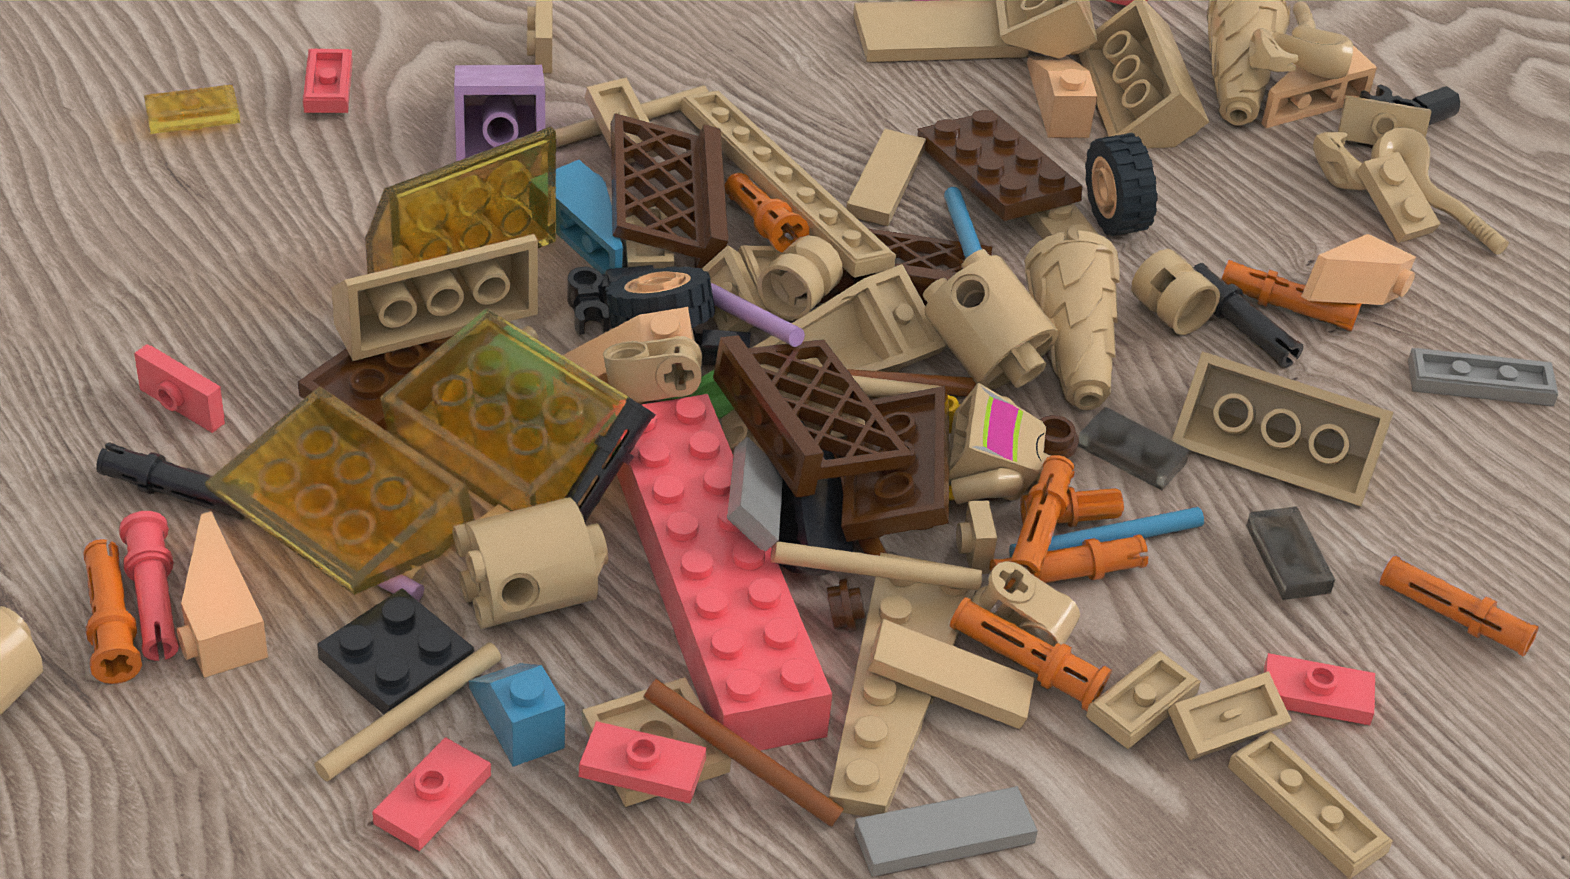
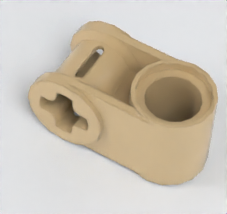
M685 336L644 342H622L610 346L603 353L611 399L617 405L624 406L628 397L639 404L652 400L685 397L695 392L701 383V349L694 340ZM676 348H679V353H675ZM675 363H682L684 370H677ZM680 380H684L683 385H680Z
M1009 561L998 563L990 572L989 584L981 587L974 594L972 602L991 611L996 602L1000 600L1002 604L994 613L997 616L1015 624L1017 627L1052 646H1055L1057 643L1061 645L1066 643L1080 618L1079 608L1069 596L1056 591L1032 575L1022 565ZM1012 578H1015L1016 582L1007 592L1004 589ZM1011 641L1012 643H1014V644L1017 645L1018 647L1023 648L1022 646L1018 645L1017 643ZM1035 654L1036 657H1038V658H1040V659H1042V660L1045 661L1044 658H1042V657H1040V656H1038V655Z

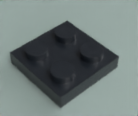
M403 588L317 644L318 658L383 715L474 653V647Z

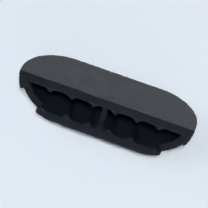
M821 449L824 452L823 457L825 460L835 459L832 452ZM841 477L818 480L815 495L795 497L784 479H782L778 542L853 552V541H846L841 526L843 508ZM779 564L790 572L803 576H822L835 572Z

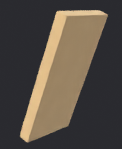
M996 0L854 3L853 16L866 62L1028 57L1029 50L1003 42L1000 36Z

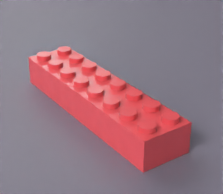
M708 394L642 404V406L656 414V416L650 421L630 454L634 458L629 465L626 463L622 465L617 473V477L701 706L705 713L760 751L827 737L832 692L779 564L771 562L772 547L766 552L760 550L727 519L733 453ZM622 408L610 410V426ZM627 429L624 431V433L622 434V436H621L620 439L618 440V442H617L615 448L613 449V451L611 452V454H609L610 457L612 456V453H613L614 450L616 449L617 445H619V443H620L621 440L623 439L624 435H625L626 432H627Z

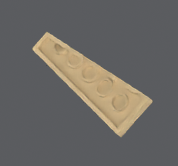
M882 552L880 553V556L955 566L950 564L938 563ZM875 577L829 795L831 800L844 808L842 813L866 817L888 811L908 763L910 751L914 748L922 729L924 717L929 705L932 704L935 696L867 670L876 632L882 620L891 621L954 646L960 631L952 629L949 626L950 621L961 601L965 597L972 601L977 591Z

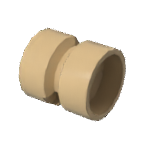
M810 235L799 237L760 273L757 284L758 293L763 304L771 313L786 320H797L808 314L840 282L843 266L839 254L830 243L820 237Z
M1163 249L1152 254L1142 263L1132 280L1131 291L1133 295L1149 310L1156 312L1158 317L1167 326L1180 335L1190 334L1204 325L1215 312L1219 303L1220 292L1218 288L1201 273L1194 271L1185 259L1171 249Z

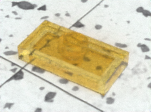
M231 84L144 95L151 134L179 130H199L204 127L240 123L239 108L234 88Z

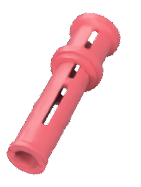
M139 511L125 517L119 526L120 538L127 545L128 550L127 555L124 557L123 566L126 575L135 582L141 626L142 653L149 660L159 661L157 643L163 642L166 660L173 657L179 649L167 580L174 564L173 556L165 548L164 539L168 536V522L160 513Z

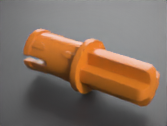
M1069 487L1067 491L1069 498L1066 513L1061 518H1058L1057 524L1068 523V526L1072 528L1076 527L1080 521L1119 518L1122 512H1124L1122 493L1117 488L1075 492L1073 487ZM1022 495L1020 499V512L1023 524L1029 509L1026 503L1028 495Z

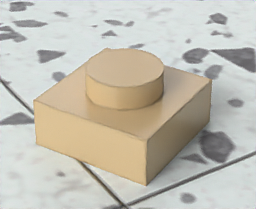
M968 501L965 522L958 523L956 528L957 550L959 554L966 553L969 568L982 570V574H990L989 565L991 559H994L997 535L989 501Z

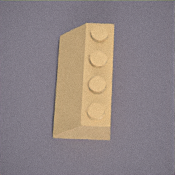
M996 0L1000 36L1006 44L1060 59L1069 54L1076 55L1082 53L1091 44L1097 42L1089 0Z
M1134 0L1095 30L1097 42L1091 44L1088 49L1078 54L1082 66L1090 71L1097 94L1096 104L1109 137L1134 133L1136 137H1140L1146 148H1172L1182 143L1188 137L1195 135L1199 129L1209 123L1168 23L1145 0Z
M534 234L370 273L343 280L331 287L334 325L352 361L537 315L538 240Z
M1202 351L1171 445L1361 507L1391 424L1393 412Z

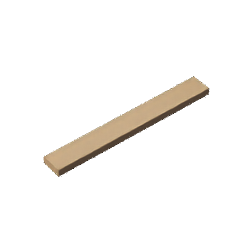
M719 90L681 98L680 111L700 130L704 124L720 128L722 152L771 199L784 200L792 208L793 213L802 216L808 223L809 235L820 237L830 243L838 252L843 268L853 277L882 272L895 266L896 254Z

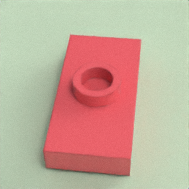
M308 49L303 94L304 113H348L353 64L352 50Z
M148 344L134 353L141 391L158 400L166 409L180 413L211 433L225 424L221 388L219 385Z
M1268 653L1264 665V673L1269 671L1287 710L1370 726L1375 708V673Z
M596 721L579 763V777L691 804L706 761L707 747Z
M445 737L372 811L373 824L420 851L491 776V763Z

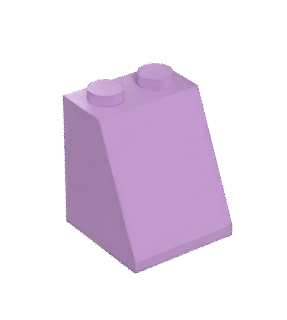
M455 65L454 95L457 174H545V83L542 65Z

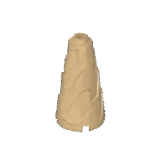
M1210 0L1208 3L1209 50L1212 57V76L1215 81L1219 112L1224 120L1233 125L1251 123L1258 116L1266 85L1270 81L1271 71L1253 69L1249 62V44L1253 32L1260 28L1286 34L1290 20V5L1289 7L1287 6L1286 0Z
M1077 230L1078 239L1065 240V232L1063 231L1044 238L1030 249L1024 261L1025 276L1030 295L1058 330V338L1049 351L1054 372L1060 379L1066 400L1079 409L1093 410L1100 407L1109 394H1111L1112 358L1116 357L1114 323H1118L1116 284L1120 283L1118 253L1112 242L1097 233Z

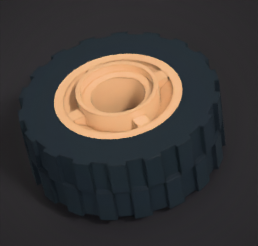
M1134 133L1095 139V141L1090 143V148L1086 154L1085 181L1088 199L1092 207L1091 210L1097 223L1103 229V232L1106 235L1110 234V236L1148 230L1149 226H1152L1157 212L1158 193L1156 191L1157 182L1153 170L1154 166L1146 146L1143 145L1140 137H1136Z
M684 266L640 271L619 278L617 281L610 283L609 287L605 289L612 329L641 314L688 307L692 328L709 321L708 319L715 315L709 272L703 271L701 268Z

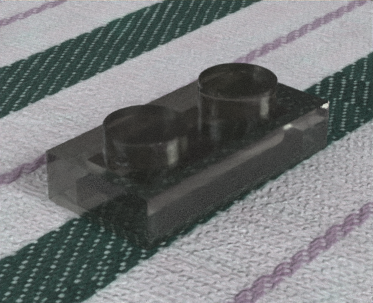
M1104 407L1080 432L1078 447L1161 491L1186 465L1190 451L1107 407Z
M1298 507L1250 512L1246 528L1282 600L1331 594L1335 578Z

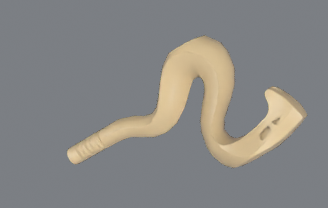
M1299 1L1293 6V13L1298 26L1292 31V36L1264 28L1257 29L1252 34L1249 44V62L1253 69L1286 72L1295 71V65L1310 73L1329 79L1343 78L1349 71L1353 56L1352 41L1345 35L1316 29L1314 18L1306 2Z
M1398 127L1387 131L1377 139L1372 148L1371 159L1399 151L1430 206L1452 216L1496 255L1501 254L1507 248L1509 242L1502 235L1490 227L1489 224L1466 205L1438 189L1430 181L1428 170L1431 151L1428 141L1422 133L1412 128ZM1324 132L1317 135L1313 142L1314 153L1329 182L1335 187L1342 189L1367 190L1356 172L1362 163L1344 147L1347 133Z

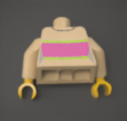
M980 383L976 384L962 404H959L955 397L948 395L949 433H951L949 443V481H951V485H949V501L955 500L957 504L985 498L1018 500L1033 481H1039L1043 462L1047 457L1051 456L1043 452L1046 426L1041 420L1018 407L1010 398L1000 396Z

